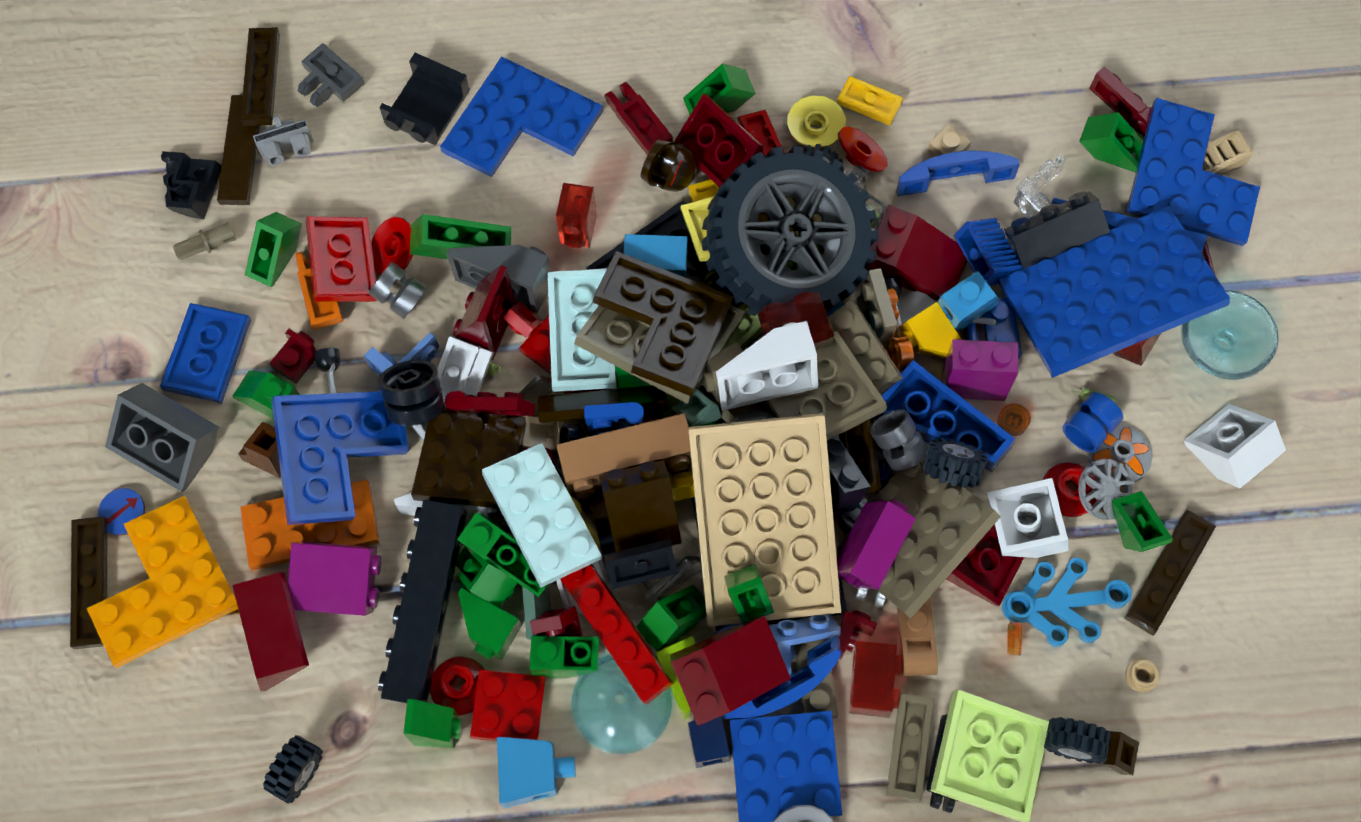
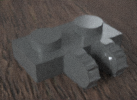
M322 43L301 61L303 67L310 74L299 83L297 91L301 95L306 96L317 88L320 81L322 85L310 96V103L318 107L329 99L331 93L344 102L365 83L360 74Z

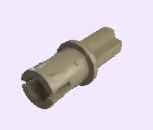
M226 222L205 232L200 230V235L175 244L173 250L177 258L183 260L206 250L208 253H211V249L235 241L236 238L229 222Z

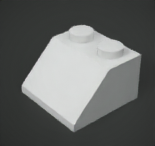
M1231 404L1225 406L1184 440L1185 446L1217 479L1238 488L1243 487L1286 451L1274 420Z
M1052 478L987 492L990 507L1001 516L995 523L1002 556L1038 558L1069 551L1068 537Z

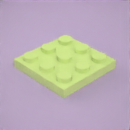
M961 690L953 691L930 791L1020 822H1029L1045 749L1044 744L1049 721Z

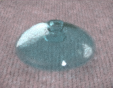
M1225 290L1230 297V304L1182 324V342L1189 357L1205 372L1223 379H1244L1261 372L1273 359L1278 347V330L1272 315L1259 301L1241 292ZM1219 340H1224L1228 346L1221 345Z
M610 654L598 659V672L579 676L572 694V714L582 736L596 748L613 754L634 753L650 746L664 732L672 711L671 690L669 687L649 704H644ZM619 693L627 696V700L623 704H618L614 700L615 696Z

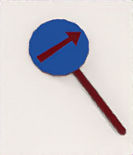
M127 488L116 489L108 493L98 508V517H105L107 519V532L117 536L128 534L124 523L145 514V504L142 497L134 490Z

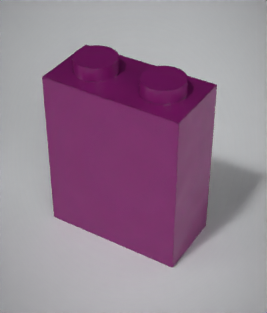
M953 339L942 368V383L963 399L1005 401L1018 374V343Z
M890 499V501L879 500L878 502L865 503L837 555L838 578L855 588L879 590L916 520L915 517L907 513V506L893 499Z
M305 541L291 543L288 588L294 610L361 616L373 613V608H377L379 601V589L374 588L375 575L380 574L382 564L381 555H377L378 547Z

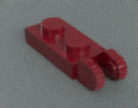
M1104 66L1096 73L1089 89L1115 113L1119 112L1126 122L1144 137L1152 107H1147L1138 94L1133 93L1122 83L1116 74L1111 73Z
M627 82L619 86L622 95L628 101L623 105L613 92L609 91L604 94L608 105L616 113L618 119L646 155H648L651 147L657 140L673 142V136L641 95H637Z
M450 391L445 396L444 403L445 407H448L447 409L454 411L507 416H534L536 405L524 400L523 394L515 392H505L504 397H497V394L490 392H478L476 397L474 395H467L463 391Z

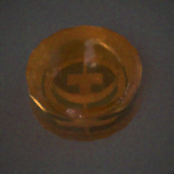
M1011 403L1001 409L997 418V424L1011 436H1019L1027 430L1031 416L1024 406L1018 403Z
M1009 622L1007 624V654L1021 656L1022 623Z

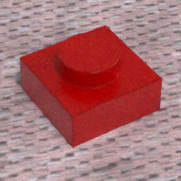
M521 301L510 308L503 317L515 333L523 335L525 338L529 337L542 323V320Z

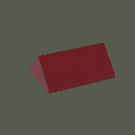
M704 93L674 140V143L681 144L691 151L695 158L696 166L719 188L740 164L747 163L757 153L762 152L763 154V145L711 97Z
M278 572L232 585L260 691L269 690L309 666L285 573Z

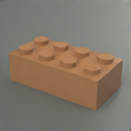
M685 413L556 445L567 491L570 496H576V499H583L594 495L595 490L601 489L599 475L607 474L614 469L625 470L640 466L645 462L664 460L667 471L670 472V475L674 476L680 472H688V467H692L688 424Z

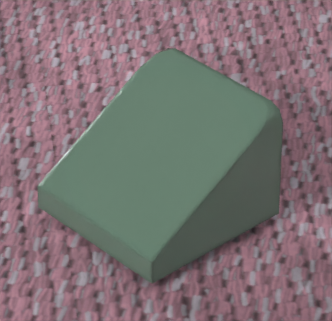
M699 389L696 390L688 404L680 401L673 407V410L678 415L685 413L687 423L692 427L702 426L722 417L717 404Z

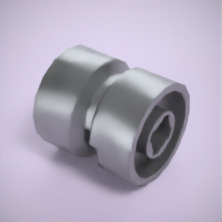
M391 261L368 294L382 304L385 302L390 303V310L405 319L421 298L427 286L415 277L408 279L406 271ZM394 282L402 286L396 295L389 291Z
M892 410L879 417L872 424L870 433L877 445L883 449V455L893 470H906L925 458L928 447L920 433L916 431V426L906 410Z

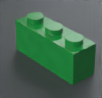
M422 214L411 224V255L448 259L446 253L449 248L511 245L510 226Z

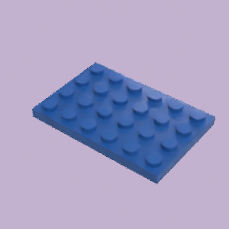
M1169 206L1114 228L1105 235L1071 248L1050 259H1044L1036 265L1024 269L1022 267L1020 270L998 280L1001 290L1052 378L1230 304L1229 295Z

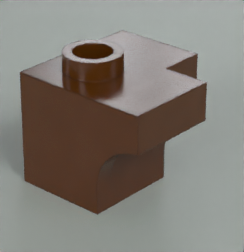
M261 422L238 454L241 460L280 478L281 472L275 427Z

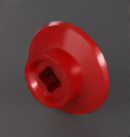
M1065 462L1057 464L1050 468L1043 477V480L1053 479L1061 514L1066 517H1079L1088 513L1081 503L1078 490L1071 492L1066 485L1072 482L1076 489H1078L1079 479L1085 467L1076 463ZM1090 472V474H1089L1088 477H1090L1091 479H1093V480L1095 481L1096 478H1095L1094 475ZM1087 484L1086 495L1092 491V488ZM1094 497L1089 501L1091 506H1093L1097 499Z
M464 656L452 657L442 662L433 673L430 687V695L434 704L454 708L458 716L473 712L479 669L485 670L484 667L476 660ZM456 678H461V680L465 681V684H463L460 690L456 691L451 684L456 681Z

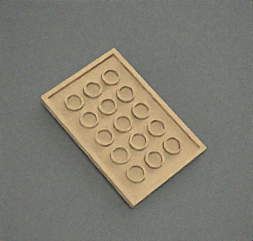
M820 413L688 427L708 627L742 623L729 595L724 576L754 564L757 566L774 613L765 616L767 621L841 613L825 415Z

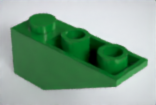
M484 511L476 512L457 540L534 595L540 597L547 585L540 588L512 531Z

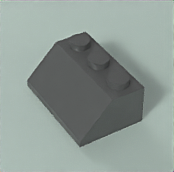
M141 383L117 395L105 447L183 492L188 488L212 454L219 426Z

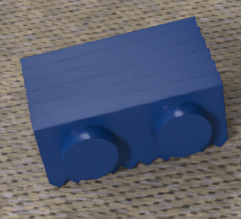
M997 218L967 221L954 235L973 273L978 271L990 286L997 285L999 278L1022 268V265L1019 264V259L1013 253L1014 249H1011V244L1008 243L1003 229L1000 228V223H997Z

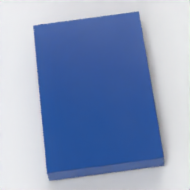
M190 303L160 388L171 393L222 403L251 322L249 315Z

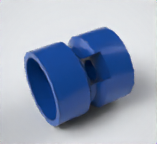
M1093 392L1079 406V411L1074 412L1063 424L1062 429L1066 437L1075 446L1085 452L1095 453L1106 440V432L1112 433L1124 417L1120 408L1111 399L1101 393Z

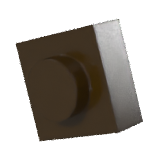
M1110 731L1111 739L1107 760L1103 765L1121 775L1133 776L1139 742L1122 732Z

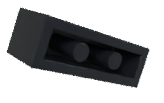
M1089 191L1075 193L1069 197V201L1062 204L1048 205L1042 208L1039 214L1030 218H1018L1011 223V226L1005 228L1004 231L1009 244H1011V249H1014L1013 253L1016 254L1019 264L1024 269L1110 232L1099 199Z

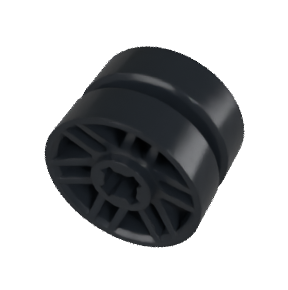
M424 360L404 361L387 368L380 375L379 384L387 417L394 424L402 426L420 425L435 419L444 410L443 393L440 387L438 370L434 364Z

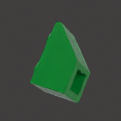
M531 636V674L546 678H571L598 672L599 637Z

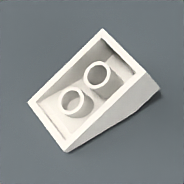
M807 321L800 323L790 322L782 327L774 328L716 371L722 411L818 389L817 353Z

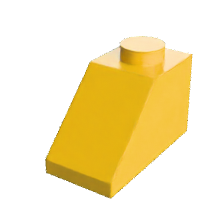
M938 302L898 327L901 331L900 336L907 337V341L911 342L913 351L916 354L946 360L953 339L962 340Z

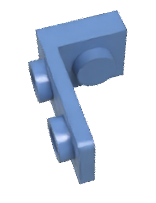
M430 332L400 362L409 360L430 362L436 356L439 348L436 336ZM374 347L364 355L369 367L379 376L387 368L397 364L394 358L384 351L381 354Z
M831 614L815 615L798 620H783L778 624L769 625L789 675H791V661L795 660L793 645L841 635V628Z

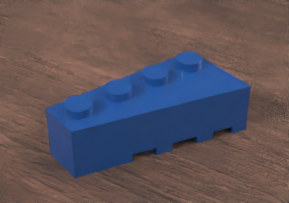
M912 360L901 373L903 378L888 388L882 395L887 404V409L875 416L874 419L877 420L892 410L904 409L909 413L916 426V431L920 433L925 442L930 443L934 439L944 438L946 441L953 439L956 443L961 441L966 446L972 445L975 447V450L980 449L983 451V454H986L987 463L985 469L993 472L1012 449L1015 438Z

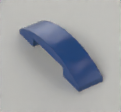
M960 151L936 156L913 166L899 177L896 189L897 197L927 192L929 181L978 173H983L985 183L1015 179L1020 165L1019 159L989 151Z
M837 635L808 650V665L791 674V679L732 712L723 715V719H744L768 714L794 703L812 691L831 672L841 656L840 640Z

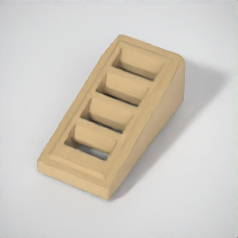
M1239 130L1234 131L1207 145L1202 167L1205 171L1221 175L1246 165L1252 156V150ZM1219 151L1223 152L1227 160L1224 161ZM1207 156H1210V157H1211V159H1212V161L1214 162L1215 166H1212V165H1211V163H1210V161L1208 160Z

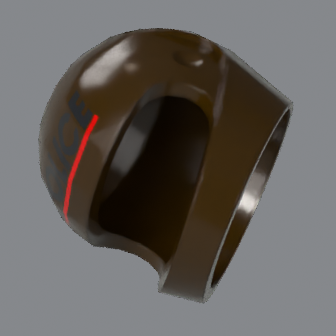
M657 140L644 161L640 177L650 186H656L671 192L682 191L692 183L695 177V158L691 151L681 144Z

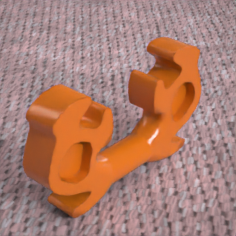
M888 289L889 298L897 320L899 318V311L896 308L898 297L894 289ZM895 330L888 346V353L898 371L905 370L912 359H914L912 344L910 341H907V337H897Z

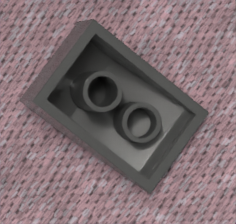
M521 245L449 248L446 253L455 281L475 289L482 279L500 265L507 267L515 303L517 304L521 301L528 309L535 313H538L548 294V272H551L549 258L542 250L536 247L526 248Z

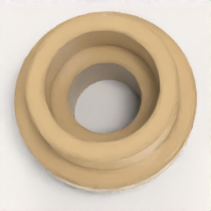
M1136 659L1127 666L1125 679L1133 690L1147 693L1158 685L1160 673L1153 662L1147 659ZM1137 671H1142L1146 674V682L1138 680L1136 676Z

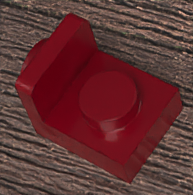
M288 328L285 332L288 341L271 360L269 365L273 370L297 384L314 363V353L317 350L313 345L315 341L303 331H299L297 334Z
M575 605L545 611L529 621L533 634L545 632L546 636L583 637Z
M854 610L852 613L845 612L840 624L841 635L837 636L841 646V656L839 659H842L845 651L851 653L859 635L853 632V630L869 636L873 635L877 623L871 621V616Z

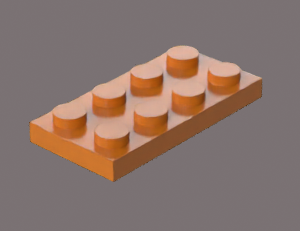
M368 479L351 483L355 510L353 520L287 525L284 497L240 506L249 568L253 571L290 563L291 543L298 541L356 546L379 544L380 540L371 486Z

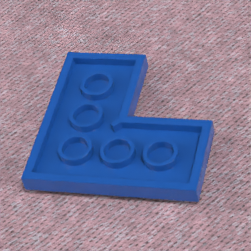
M501 56L440 145L442 153L490 177H493L522 132L574 157L603 113V105Z
M1156 98L1152 104L1126 213L1143 217L1169 206L1185 230L1244 246L1248 241L1260 186L1202 170L1215 114Z
M381 391L274 396L271 400L287 525L353 520L355 510L347 458L404 455L409 451L406 426L394 424L388 419Z

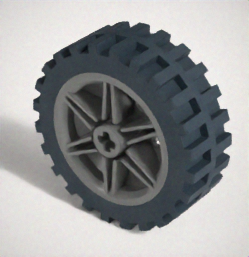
M793 146L788 153H783L782 147L772 148L764 156L762 152L757 153L747 163L740 164L717 190L718 192L708 205L707 209L710 211L703 220L702 226L703 230H707V236L702 240L703 251L709 250L710 258L706 262L708 271L715 269L720 277L715 282L717 287L721 290L726 286L733 294L732 296H734L732 303L736 306L742 301L749 306L746 313L754 317L761 312L767 314L766 321L776 322L780 318H786L787 323H797L802 318L809 320L835 307L857 290L856 286L863 282L869 274V271L866 270L867 266L875 260L877 252L871 250V245L878 241L879 231L871 230V223L877 219L875 209L868 211L865 202L870 199L867 190L859 192L854 183L858 178L853 172L846 176L839 170L843 163L837 159H834L831 163L822 160L823 152L814 150L810 155L803 154V147ZM786 198H791L794 201V208H792ZM759 214H766L768 222H759ZM813 214H818L821 216L822 222L811 223L810 218ZM790 227H794L793 232L789 231ZM795 231H798L797 237L794 236ZM764 244L769 255L761 253L760 245ZM815 245H819L823 248L822 255H820ZM794 261L797 264V269L794 271L788 269L786 266L787 262Z

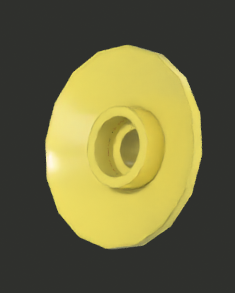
M812 95L801 98L791 107L787 116V128L791 137L798 144L803 146L811 145V148L814 149L816 144H821L820 149L835 144L838 141V132L843 127H846V116L843 109L834 100L825 96ZM818 125L820 129H814L811 126Z

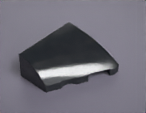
M162 151L161 160L166 163L167 174L163 175V182L167 187L165 194L166 207L179 214L204 220L222 165L216 160L191 159L185 153Z

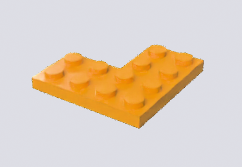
M185 496L124 523L125 529L150 579L86 608L115 669L238 610L236 598Z

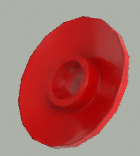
M850 126L843 127L838 132L840 145L847 154V160L853 166H861L873 172H883L888 166L884 151L869 135Z
M391 217L385 220L377 228L372 238L374 269L380 275H382L391 261L405 270L413 257L410 254L411 224L404 218Z

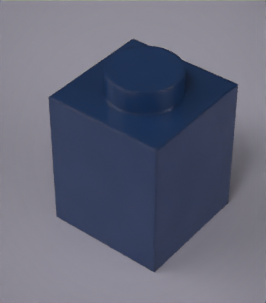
M722 716L697 726L695 719L688 722V731L696 768L729 762L730 754Z

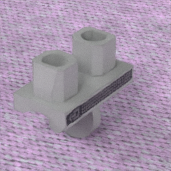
M279 115L273 116L275 125L264 128L265 132L253 136L262 158L265 157L270 166L281 164L284 161L282 151L292 148L296 157L311 154L310 142H314L305 119L294 122L293 119L281 122Z

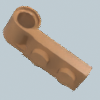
M930 598L911 619L896 607L901 644L900 666L902 676L937 675L938 658Z

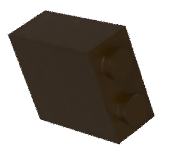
M664 460L645 462L640 466L625 470L614 469L607 474L599 475L616 552L670 539L672 546L682 544L670 477Z

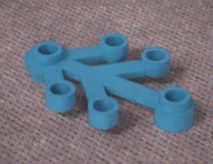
M1073 558L1066 565L1065 574L1048 597L1034 598L1041 586L1050 582L1055 575V569L1051 563L1040 562L1035 567L1033 577L1023 591L1010 592L1002 602V612L1007 620L1015 624L1028 622L1046 635L1049 645L1061 647L1068 639L1067 630L1060 625L1054 626L1038 612H1052L1076 629L1083 642L1093 643L1101 635L1099 625L1093 621H1087L1070 608L1107 604L1113 609H1120L1130 601L1132 591L1126 582L1113 580L1108 583L1104 590L1067 594L1075 581L1082 578L1087 572L1086 562L1081 558ZM1071 565H1079L1082 569V572L1074 573L1071 569ZM1046 568L1049 571V577H1042L1039 574V569ZM1115 591L1119 593L1121 600L1114 601L1110 597V592ZM1019 603L1023 606L1024 611L1016 613L1012 605ZM1086 627L1092 628L1095 631V637H1088L1084 629ZM1052 632H1060L1063 637L1062 641H1055L1052 638Z

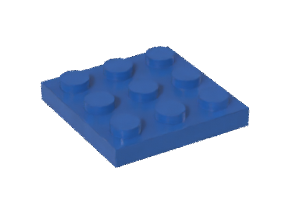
M832 711L729 720L739 822H773L781 812L796 805H812L823 809L829 816L842 815Z

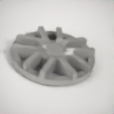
M1099 459L1088 464L1083 470L1078 485L1079 497L1085 510L1093 517L1103 520L1114 519L1112 500L1132 494V484H1134V481L1130 479L1122 463L1112 459ZM1103 464L1101 472L1096 466ZM1090 472L1096 477L1095 481L1088 477ZM1086 484L1092 488V491L1087 495L1085 491ZM1121 485H1125V493L1120 492ZM1095 497L1097 501L1091 506L1089 501ZM1102 506L1105 514L1098 512Z

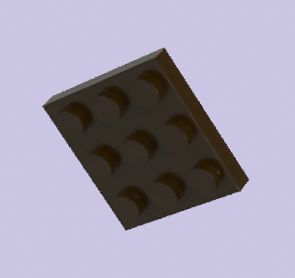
M443 410L438 417L427 424L411 493L413 500L423 501L424 499L447 504L499 508L482 475V469L521 452L527 424L525 417Z

